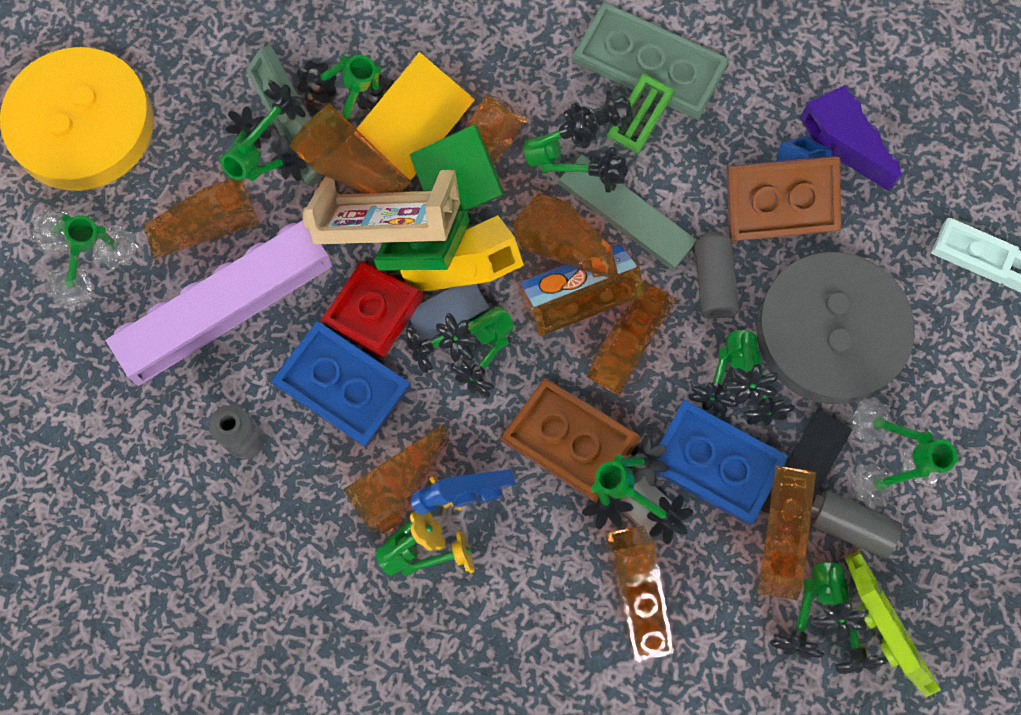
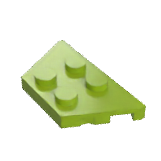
M857 550L846 556L845 560L862 599L861 605L858 608L859 610H868L869 614L864 620L870 629L878 627L884 638L881 639L883 643L880 646L892 667L900 664L905 675L925 697L940 691L941 688L861 552Z

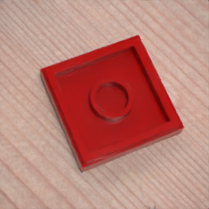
M361 260L320 321L334 332L384 358L425 296L421 290Z

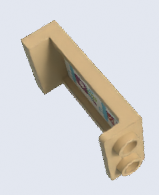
M440 170L432 191L338 194L334 177L325 176L318 189L315 190L308 206L304 208V227L310 231L313 244L446 241L460 206L455 170Z

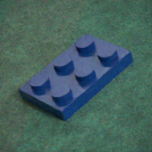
M316 321L271 381L279 390L364 448L369 446L411 388L408 381L318 321Z
M683 400L659 446H666L667 449L657 460L667 464L669 471H655V474L751 526L755 522L788 456L690 402Z

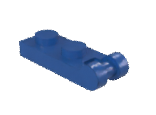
M511 469L443 478L433 483L431 487H425L414 492L411 496V505L418 514L425 515L435 510L437 504L444 506L452 502L453 507L458 508L476 502V498H479L481 504L503 497L501 490L516 484Z

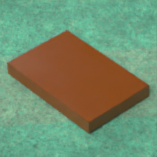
M839 156L726 166L729 238L732 241L841 231Z
M544 378L500 437L501 441L508 447L595 503L598 501L599 496L591 490V487L596 483L595 475L598 468L603 463L613 461L614 457L618 454L628 458L641 440L639 434Z

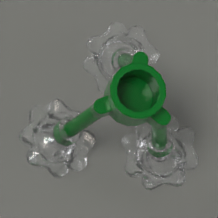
M45 209L42 212V217L36 216L33 218L35 230L32 234V239L35 242H41L40 247L43 251L53 249L64 253L67 247L70 248L69 266L62 271L50 273L49 278L51 282L46 284V290L52 294L53 302L58 305L64 303L68 308H75L79 303L89 302L91 299L90 293L95 288V285L88 280L86 271H77L81 252H87L93 248L96 250L94 254L96 261L104 262L109 268L116 269L119 263L123 266H128L131 256L139 249L138 245L133 242L136 238L135 234L124 230L119 224H114L110 230L104 226H96L89 217L79 215L71 218L65 210L55 212L51 209Z
M873 397L867 403L861 402L858 404L857 411L851 419V425L855 427L854 437L863 439L867 444L872 445L876 439L883 440L886 433L893 432L914 439L916 442L912 447L906 448L903 451V455L908 459L902 463V468L905 472L890 476L885 471H880L876 463L868 466H857V475H854L851 479L852 488L854 489L856 499L864 501L865 506L869 509H873L876 506L886 507L888 504L887 498L892 496L891 488L894 484L912 479L914 483L920 484L925 481L928 485H934L938 478L947 475L959 460L955 447L948 440H934L931 432H919L893 424L892 417L887 415L890 411V406L888 404H881L878 399Z

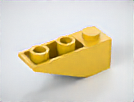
M497 215L465 231L448 270H400V273L405 283L422 292L491 282L524 266L515 236Z

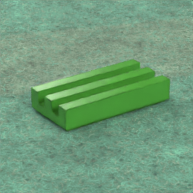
M644 73L628 98L631 107L634 108L646 85L652 87L627 132L623 136L619 133L620 129L618 126H612L607 134V138L620 143L625 148L631 149L632 152L638 155L675 94L674 89ZM660 91L664 95L637 141H632V137Z

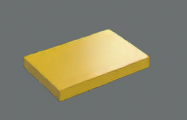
M419 52L351 136L404 180L410 182L415 176L416 170L409 154L444 139L475 99Z

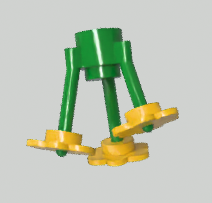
M433 476L429 478L432 484L439 481ZM451 502L447 505H444L443 507L447 508L449 505L453 506V504ZM458 507V508H455V509H457L458 511H461L463 508H462V507ZM416 511L412 512L410 520L397 532L387 537V543L375 550L380 567L389 576H394L401 571L407 577L417 570L454 559L459 566L464 564L467 572H475L471 549L463 530L456 531L457 541L452 542V551L413 561L418 556L414 546L417 542L428 551L433 549L441 550L445 547V540L441 535L442 527L437 521H434L431 512L425 515H420ZM411 531L412 535L407 537L406 535Z

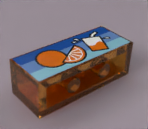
M622 242L517 282L524 309L539 336L546 335L644 296L640 267Z

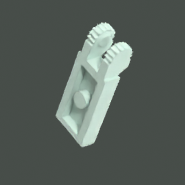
M948 218L943 223L931 254L1021 292V274L1010 270L1011 266L1021 269V251L1018 250L1019 247L952 218Z

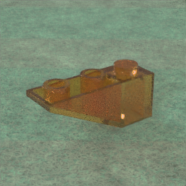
M644 281L600 347L587 378L620 396L677 298Z
M644 525L606 533L605 537L612 572L635 662L674 653L653 539Z

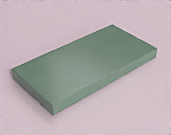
M604 1L572 56V62L634 90L643 73L675 90V94L670 100L668 107L696 120H700L730 61L729 58ZM646 85L642 94L648 96L652 87ZM659 91L655 100L659 102L664 94Z

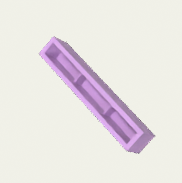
M303 220L297 224L291 223L283 227L276 237L266 243H257L250 247L243 257L233 263L227 262L220 265L214 270L213 275L202 282H194L187 285L181 290L180 295L169 302H161L154 305L148 310L147 315L134 323L129 322L121 325L114 331V335L105 341L127 377L137 386H140L333 266L322 245L312 243L310 231L305 229Z

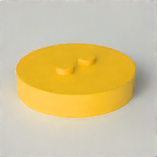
M87 47L57 50L30 63L12 81L3 98L0 111V128L4 143L18 163L38 181L54 188L73 191L98 188L117 180L127 173L139 161L147 149L154 125L152 103L135 72L124 61L113 54Z

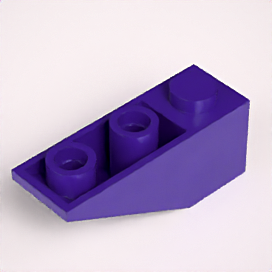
M845 85L807 103L800 116V120L814 141L832 150L831 156H839L842 163L884 189L890 190L895 186L903 175L900 171V164L894 155L889 154L881 141L878 129L869 123L862 112L860 101L856 96L851 95Z

